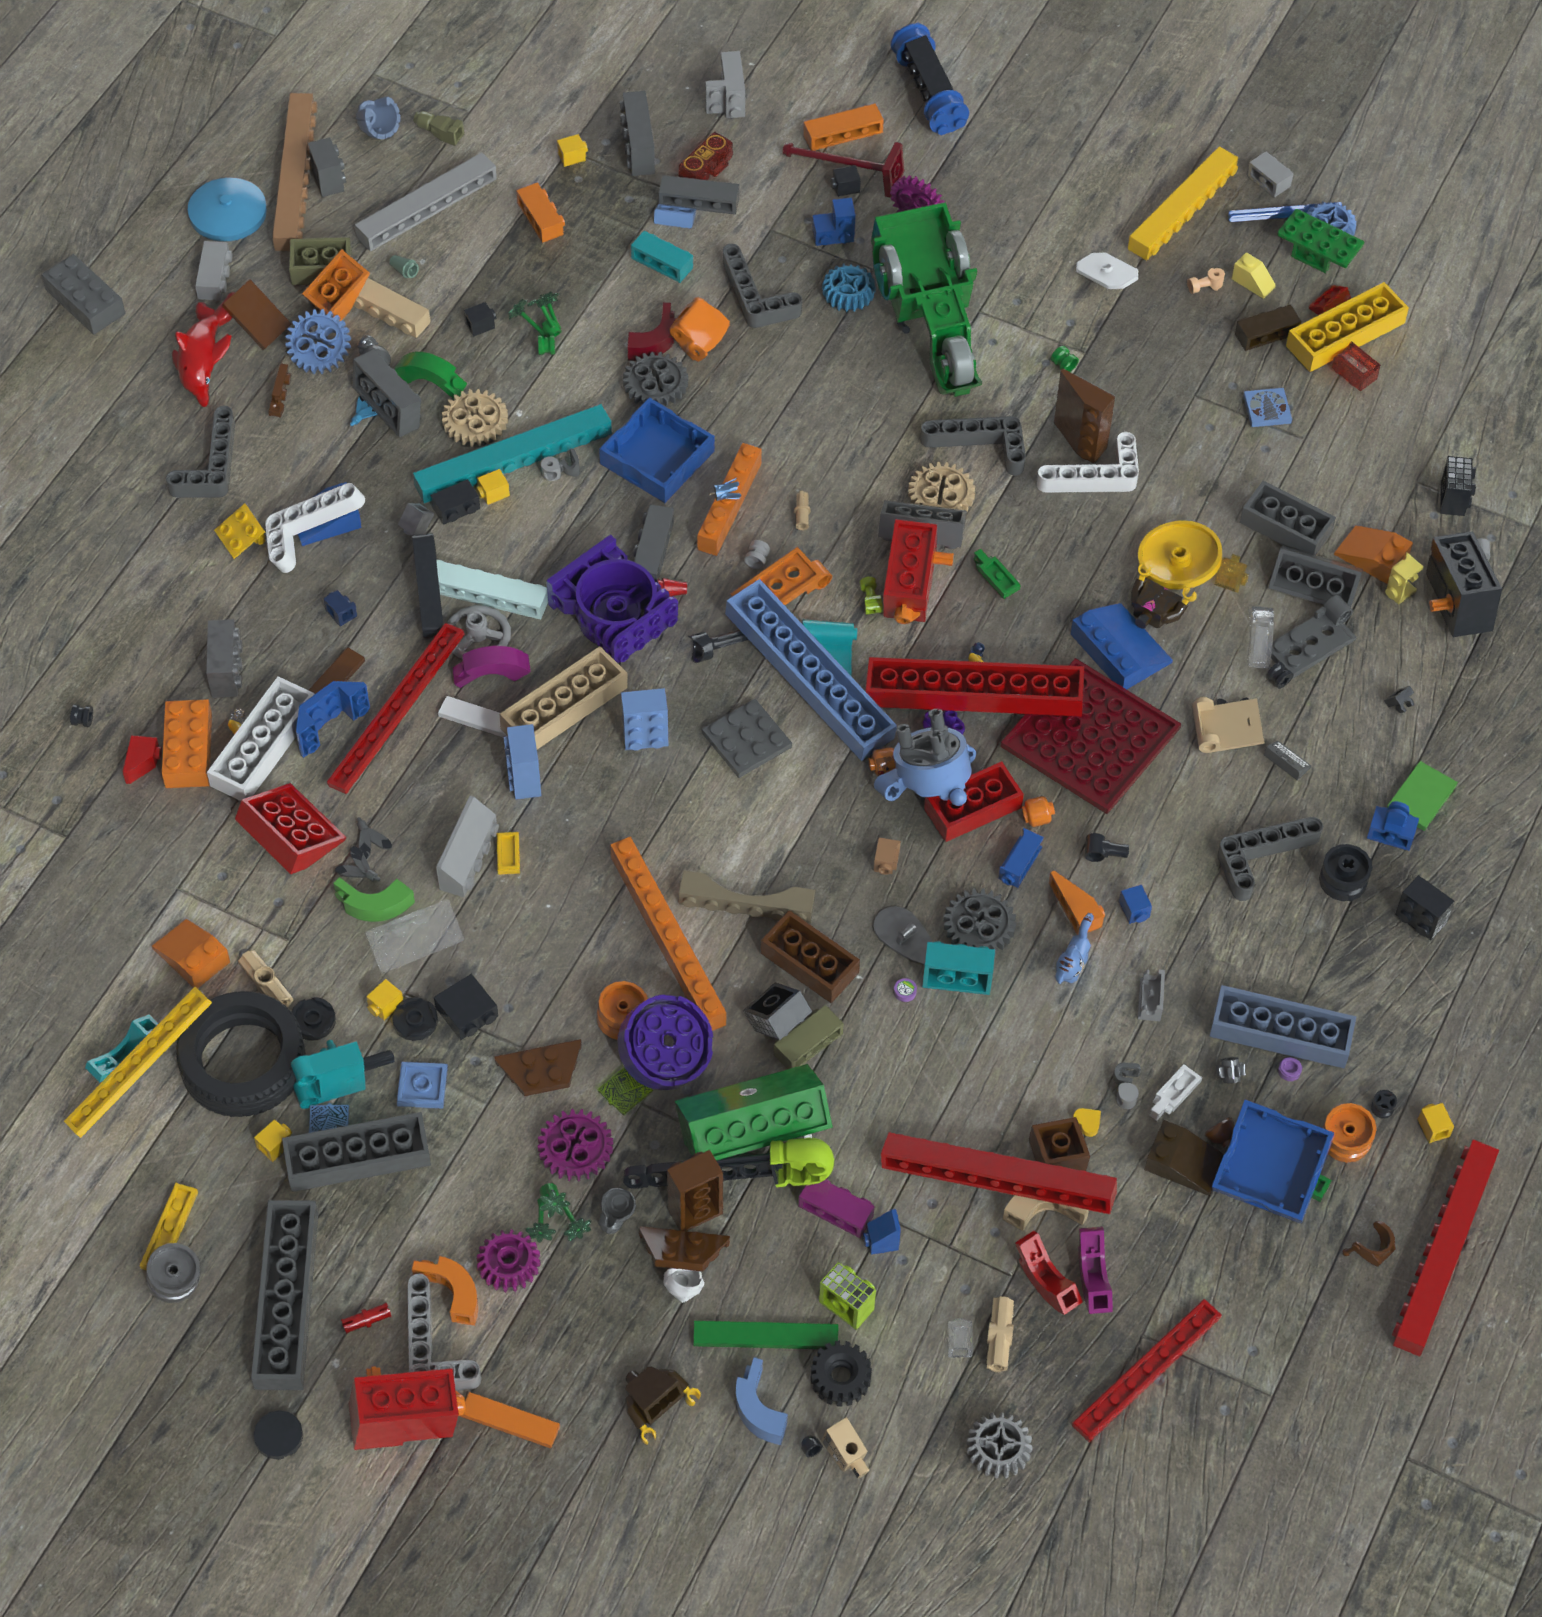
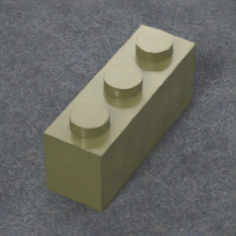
M826 1005L820 1010L815 1009L808 1019L795 1026L787 1036L775 1041L774 1056L787 1069L801 1066L843 1035L844 1023Z

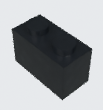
M468 479L431 495L432 508L443 525L454 522L465 515L473 514L480 509L479 496Z

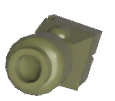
M426 111L416 112L414 115V123L419 128L431 131L440 141L456 146L464 136L463 121L453 120L448 116H435Z

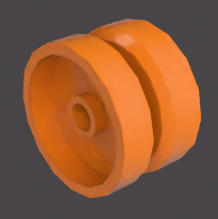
M626 981L614 982L605 987L600 994L596 1017L598 1026L605 1035L618 1040L619 1029L624 1018L632 1009L648 999L643 989L634 983Z
M1353 1103L1341 1104L1331 1110L1323 1126V1129L1334 1132V1138L1328 1155L1335 1160L1345 1163L1356 1162L1365 1157L1372 1146L1377 1130L1375 1119L1368 1110Z

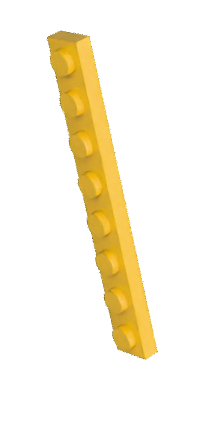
M194 987L64 1122L81 1138L212 1002L198 988Z

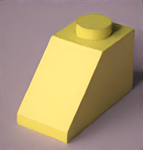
M1246 252L1235 263L1232 280L1263 299L1275 288L1276 285L1262 261Z

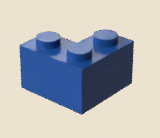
M852 198L832 200V213L813 215L812 230L816 246L854 242L856 215Z

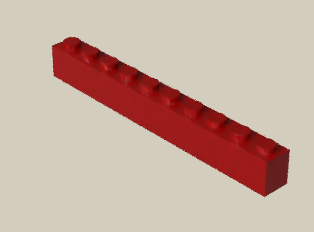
M888 1132L881 1151V1165L883 1169L1105 1214H1111L1117 1194L1116 1177L975 1150L969 1147L930 1141L924 1138L905 1136L903 1134Z
M1474 1139L1470 1147H1464L1460 1159L1464 1160L1462 1166L1457 1165L1453 1178L1457 1179L1455 1186L1450 1184L1445 1196L1449 1198L1448 1204L1443 1203L1438 1217L1442 1218L1440 1224L1435 1223L1430 1235L1434 1237L1433 1243H1427L1422 1255L1427 1257L1425 1263H1419L1415 1276H1418L1419 1279L1417 1284L1412 1282L1407 1295L1411 1297L1409 1304L1404 1302L1400 1312V1316L1404 1318L1401 1324L1396 1323L1391 1335L1396 1337L1393 1346L1419 1357L1421 1356L1499 1149Z

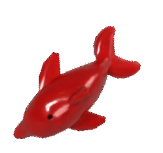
M235 292L230 293L216 310L208 307L203 302H198L196 305V315L199 321L192 325L186 333L178 331L175 333L179 350H173L172 352L173 364L178 370L179 379L183 387L196 397L202 407L208 406L209 381L213 367L223 358L230 346L231 335L226 334L215 343V334L218 327L232 319V316L221 305Z

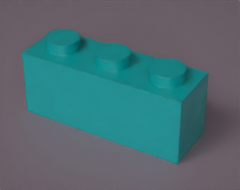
M643 231L631 244V259L679 283L693 269L692 254L658 238L654 234Z

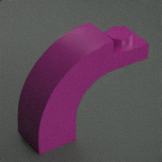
M487 646L471 650L462 655L463 661L452 667L454 685L459 688L480 676L488 674L503 675L515 682L531 672L528 654L507 646Z
M1103 1226L1079 1228V1269L1088 1313L1113 1312L1112 1288L1108 1281L1105 1263Z

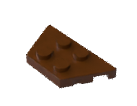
M579 1039L495 1056V1064L502 1068L508 1079L517 1085L518 1090L524 1096L568 1088L573 1078V1071L576 1068L579 1051L582 1048V1041Z
M643 1226L639 1228V1237L644 1239L645 1248L648 1254L651 1255V1260L655 1267L703 1272L709 1266V1263L719 1256V1251L723 1247L727 1248L730 1244V1236Z

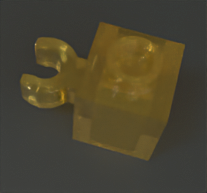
M1232 554L1231 559L1223 558L1216 575V586L1238 593L1241 585H1246L1249 574H1246L1248 565L1239 562L1240 556Z

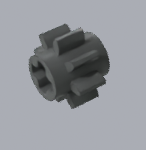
M1238 1057L1222 1058V1065H1216L1217 1076L1223 1078L1224 1083L1240 1082V1075H1246L1245 1064L1239 1062Z

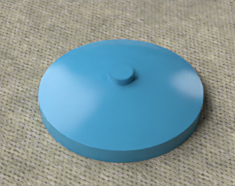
M220 178L207 182L193 193L188 203V215L192 227L200 235L215 241H234L251 235L263 224L267 214L266 200L262 191L253 183L239 178Z

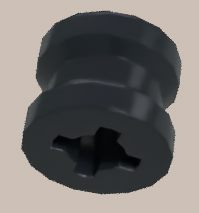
M1282 662L1273 665L1266 674L1269 680L1275 682V686L1278 689L1285 687L1294 676L1290 670L1285 669V665Z
M74 704L70 713L71 725L77 726L82 724L84 727H90L93 720V707H81L79 704Z
M1389 1090L1378 1091L1371 1104L1372 1113L1376 1117L1383 1119L1392 1116L1397 1104L1396 1096Z

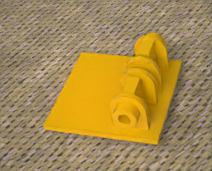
M245 503L214 529L233 559L239 556L252 543L255 542L262 545L266 541L264 529Z

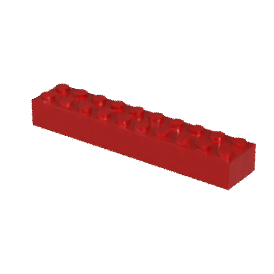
M869 657L866 693L880 708L1082 716L1084 666Z

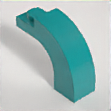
M149 1014L133 1020L122 1042L107 1054L87 1061L85 1069L99 1083L102 1082L159 1023Z

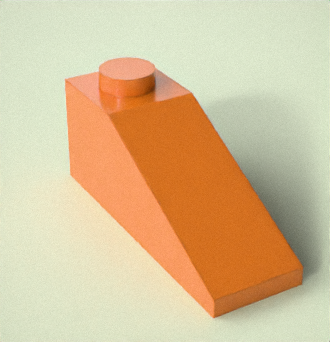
M1056 871L1050 872L1049 885L1076 934H1079L1080 924L1087 913H1091L1094 916L1088 932L1101 928L1105 917L1102 906L1098 905L1092 896Z

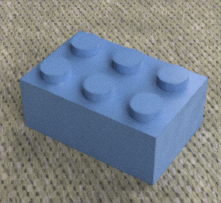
M665 688L621 692L625 750L669 746L668 709Z
M533 724L507 727L508 736H504L510 792L514 791L515 800L540 797L539 762Z

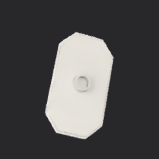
M1091 253L1077 262V273L1107 289H1124L1138 280V269L1107 253Z

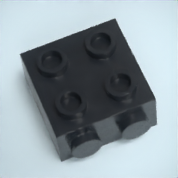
M472 973L434 996L436 1010L460 1040L474 1035L479 1028L493 1023L498 1017L497 1004Z

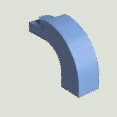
M753 1358L752 1365H747L744 1378H737V1410L744 1425L754 1435L767 1442L781 1445L787 1426L788 1414L771 1410L758 1399L756 1391L763 1370V1360Z

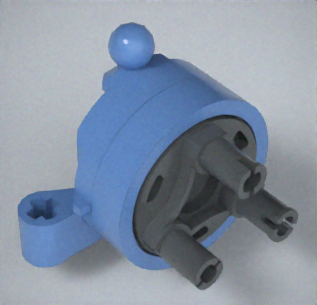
M941 709L929 711L931 728L911 733L908 724L899 725L897 727L899 742L893 751L896 768L877 777L874 783L875 790L888 801L896 800L906 788H909L921 797L939 796L943 800L950 799L952 804L956 806L963 805L967 800L964 788L972 773L971 763L976 757L975 749L966 743L965 737L959 731L945 726Z

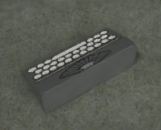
M1279 741L1268 745L1265 749L1264 756L1297 781L1311 768L1309 763Z

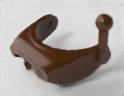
M1375 1221L1373 1226L1378 1232L1381 1241L1379 1251L1369 1250L1355 1241L1351 1248L1343 1249L1342 1253L1344 1256H1349L1351 1252L1355 1251L1367 1262L1379 1267L1396 1250L1394 1234L1384 1222Z

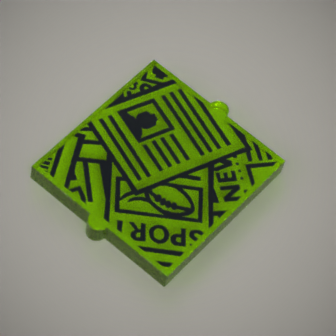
M625 1067L598 1089V1092L608 1101V1104L610 1106L613 1105L623 1116L653 1091L652 1088L636 1081L627 1072Z

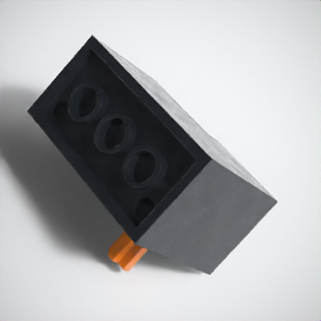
M1474 532L1433 537L1432 552L1429 555L1426 575L1438 599L1429 601L1431 612H1441L1452 637L1492 632L1502 587Z

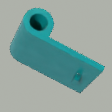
M803 619L802 625L851 676L852 642L857 640L858 628H854V623Z

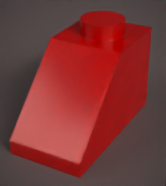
M131 735L123 768L126 784L133 783L156 768L158 759L162 757V747L159 746L157 738Z

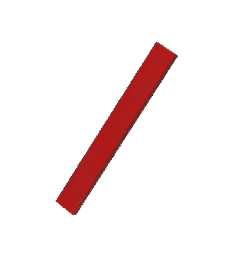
M1203 1299L1074 1420L1072 1427L1088 1442L1094 1439L1221 1318L1222 1314Z

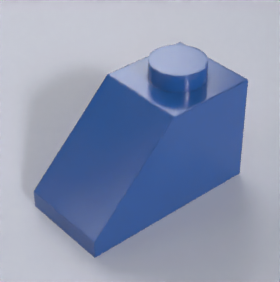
M891 1209L867 1223V1232L863 1233L865 1247L869 1246L871 1255L899 1250L901 1229L896 1209Z

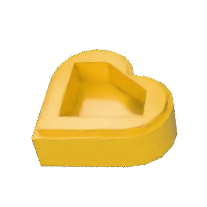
M1085 1108L1077 1109L1073 1117H1077L1082 1133L1088 1137H1093L1098 1133L1101 1111Z

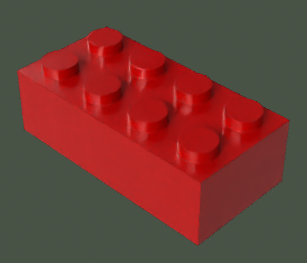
M1001 761L970 776L965 783L964 791L967 794V800L963 805L956 806L952 804L950 799L943 800L939 796L925 797L924 810L945 842H948L1021 809L1024 794Z

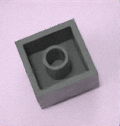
M330 137L309 142L311 168L321 196L325 197L345 192L343 183H346V177L342 171L345 168L342 158H338L339 151L337 145H333Z

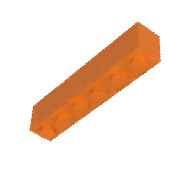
M742 443L723 481L724 484L737 477L733 481L739 482L737 490L729 493H740L741 497L740 499H722L716 501L715 498L697 535L699 551L715 556L718 555L761 466L762 448Z

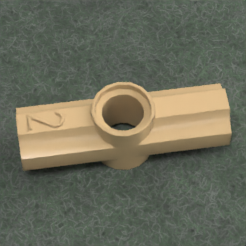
M248 950L242 954L238 963L255 983L258 992L275 998L288 1008L293 998L276 978L273 969L264 963L255 950ZM265 979H270V980L267 981V982H261V981H263V980H265Z
M1002 1296L993 1298L991 1322H989L987 1337L989 1348L986 1364L987 1368L994 1372L1007 1371L1009 1347L1012 1344L1014 1300Z

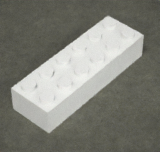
M277 677L207 771L210 786L240 801L253 796L296 738L299 706L315 695V693Z

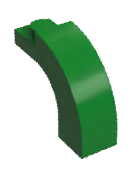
M410 352L404 355L394 369L397 375L406 381L407 384L417 379H424L436 384L452 399H454V395L460 397L461 391L468 384L455 373L456 367L439 356L426 352Z

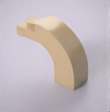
M1015 1195L1004 1209L1003 1220L1023 1231L1034 1215L1042 1211L1052 1210L1060 1212L1083 1225L1088 1217L1089 1210Z

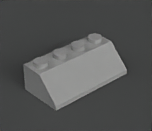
M469 796L436 866L439 889L461 897H465L467 891L472 889L474 875L476 872H480L483 863L482 858L484 854H488L492 836L495 837L499 829L496 814L474 796Z

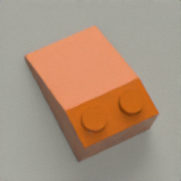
M341 249L302 294L319 311L324 309L326 315L329 311H332L333 317L339 315L340 321H342L352 309L370 273Z
M1356 525L1334 552V555L1388 584L1392 567L1402 559H1405L1406 552L1410 554L1413 542L1395 532Z
M185 919L152 945V949L193 988L202 986L230 963L227 949L213 935L188 919Z

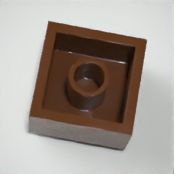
M1077 1117L1032 1125L1028 1140L1036 1161L1075 1170H1087L1090 1154Z

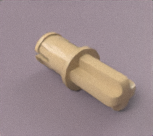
M804 491L797 493L796 507L794 508L796 528L798 530L809 528L808 516L811 512L809 494Z

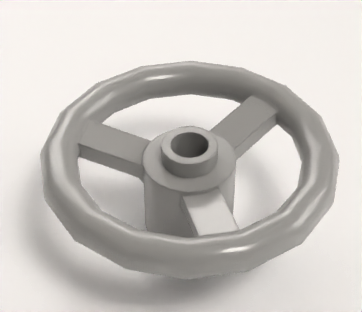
M469 606L460 609L447 622L455 626L463 617H467V635L452 651L454 655L463 659L462 655L466 653L465 650L473 642H481L489 638L500 641L497 646H507L511 639V627L507 618L497 609L488 606ZM483 614L495 618L500 623L503 632L488 629L487 619Z

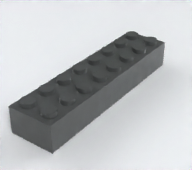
M268 1200L251 1376L255 1390L304 1389L319 1214L316 1201Z

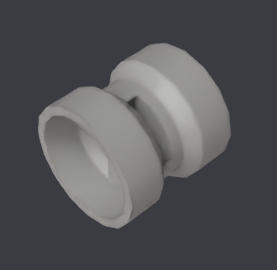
M753 540L749 545V552L744 559L746 565L753 569L763 568L766 562L765 557L770 552L769 545L761 540Z

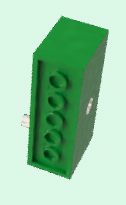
M808 1064L675 1101L684 1144L692 1156L698 1152L710 1150L714 1158L720 1160L769 1146L772 1141L784 1142L794 1138H812V1133L833 1128L824 1084Z

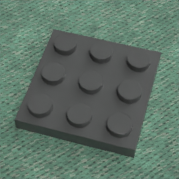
M756 699L702 729L704 737L738 778L792 748L790 739Z

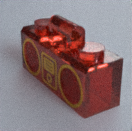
M714 131L679 164V177L708 180L710 175L717 177L729 165L727 161L733 156V143Z

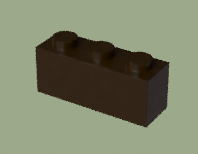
M1290 304L1237 321L1235 335L1244 350L1247 351L1288 338L1289 330L1301 325L1302 321Z

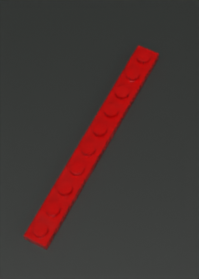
M448 623L443 625L328 779L327 784L329 787L344 794L349 792L464 637L463 629Z

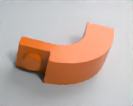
M439 1256L438 1264H434L429 1260L414 1261L412 1266L413 1275L423 1274L427 1276L429 1282L442 1284L453 1293L454 1297L450 1310L451 1321L475 1326L478 1315L477 1292L473 1279L466 1269L457 1262Z

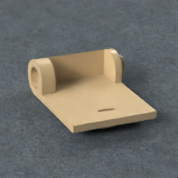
M1200 697L1192 703L1198 747L1201 752L1212 753L1264 744L1257 698L1214 706L1213 700L1207 697Z

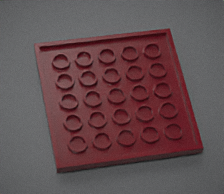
M1075 658L1069 666H1084L1082 716L1025 714L1002 740L1000 747L1105 814H1108L1180 730L1181 723Z

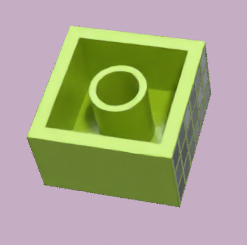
M838 1262L820 1282L819 1302L855 1330L874 1311L876 1290L873 1284L856 1276L855 1271L851 1267L843 1266Z

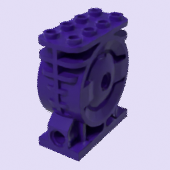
M611 534L546 580L548 605L553 610L558 608L564 614L576 615L579 628L584 636L597 646L603 647V650L608 655H612V658L617 663L625 662L631 654L641 650L646 643L658 638L664 630L674 626L678 621V600L673 596L670 597L666 589H661V585L654 581L652 575L643 566L629 561L628 556L616 546V539ZM594 604L593 614H591L590 610L592 605ZM644 607L645 613L644 616L641 617V608Z

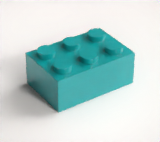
M939 941L927 942L922 988L990 995L995 949H989L984 946L969 947L964 944L951 945Z

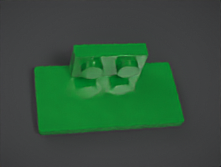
M1299 209L1294 210L1277 234L1279 237L1294 244L1292 258L1323 273L1329 270L1331 262L1347 268L1364 245L1363 240Z

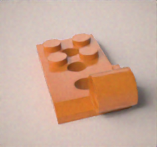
M796 547L733 591L731 597L760 579L784 605H787L804 592L808 595L815 589L820 590L826 587L832 580V574L819 560L811 562ZM792 571L799 572L797 577L791 578L788 576ZM775 583L782 584L780 589L775 590L771 588Z

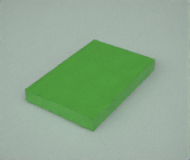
M1420 761L1390 801L1387 808L1395 801L1408 805L1409 814L1419 818L1417 827L1425 831L1457 787L1458 782Z

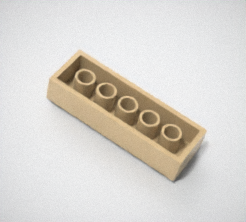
M599 646L500 713V729L508 736L507 727L533 724L536 748L539 749L627 689V672Z

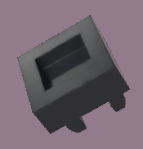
M1411 686L1400 688L1384 701L1388 707L1396 706L1397 711L1403 713L1407 711L1404 703L1407 707L1414 705L1413 700L1410 698L1414 691Z

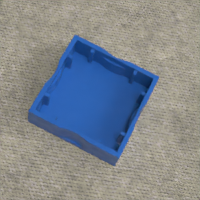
M649 397L631 416L630 420L599 448L600 464L666 503L715 451V436L694 423L680 418L672 410Z
M1244 1100L1233 1129L1232 1140L1227 1152L1223 1156L1212 1185V1190L1302 1224L1331 1147L1334 1132L1305 1121L1287 1118L1275 1110Z

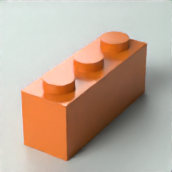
M538 182L516 190L517 204L542 243L564 235L563 226H565V221L562 215H558L555 204L549 201L546 190L542 189Z

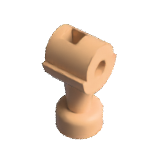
M1211 268L1208 271L1207 277L1199 280L1196 277L1187 279L1189 292L1194 294L1199 292L1201 287L1210 286L1213 290L1220 289L1223 286L1225 272L1220 268Z

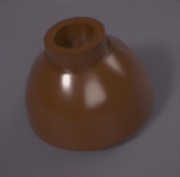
M1231 1117L1224 1119L1205 1131L1204 1135L1211 1142L1222 1144L1223 1148L1228 1146L1232 1140L1235 1127L1233 1119Z

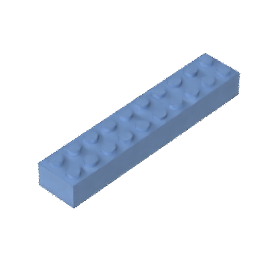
M760 579L727 600L725 612L727 617L861 761L870 756L874 750L880 749L895 738L897 725Z

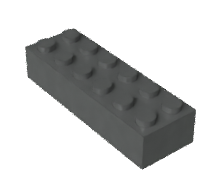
M422 1112L282 1138L288 1179L292 1192L431 1166Z

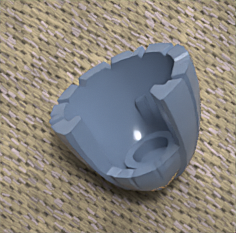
M382 97L375 101L367 100L359 104L356 120L361 131L376 139H387L393 136V133H396L399 128L398 123H400V111L397 104L394 103L395 101L390 97Z

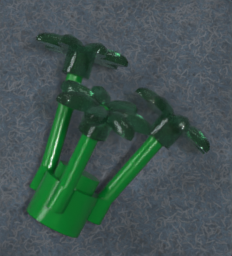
M550 291L547 294H541L538 299H534L527 304V307L536 303L538 308H541L547 319L542 323V329L525 313L524 305L528 301L521 299L518 304H514V309L508 312L509 320L519 315L527 320L540 335L544 337H549L550 335L558 336L562 331L552 308V302L558 301L556 297L559 296V293L553 294Z
M553 1183L544 1184L540 1188L541 1198L537 1200L539 1206L538 1223H533L534 1228H525L531 1239L536 1238L537 1242L541 1243L543 1238L552 1240L551 1235L556 1233L555 1229H548L549 1223L543 1224L544 1211L547 1210L549 1218L554 1215L555 1210L560 1215H564V1212L566 1213L571 1223L568 1225L570 1229L563 1234L569 1236V1241L575 1239L576 1236L582 1239L583 1233L591 1231V1228L588 1227L592 1222L591 1220L585 1222L583 1218L575 1220L568 1208L570 1202L564 1200L565 1192L559 1194L557 1186Z

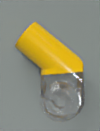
M235 709L228 722V727L234 735L244 722L245 712L242 709Z

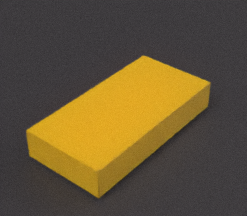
M519 832L497 833L498 875L520 874Z

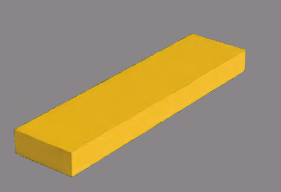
M175 1183L140 1263L141 1269L147 1270L148 1260L158 1247L167 1243H177L198 1195V1189Z

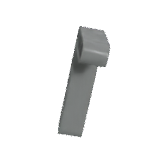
M414 1274L408 1280L409 1372L453 1368L456 1391L477 1388L481 1383L480 1367L477 1362L473 1360L433 1362L430 1283L427 1276ZM417 1286L425 1287L421 1291L414 1290ZM418 1308L425 1309L422 1313L414 1312ZM419 1330L426 1331L423 1335H415ZM418 1353H426L423 1358L415 1357ZM468 1372L475 1373V1376L471 1378H466L464 1375Z

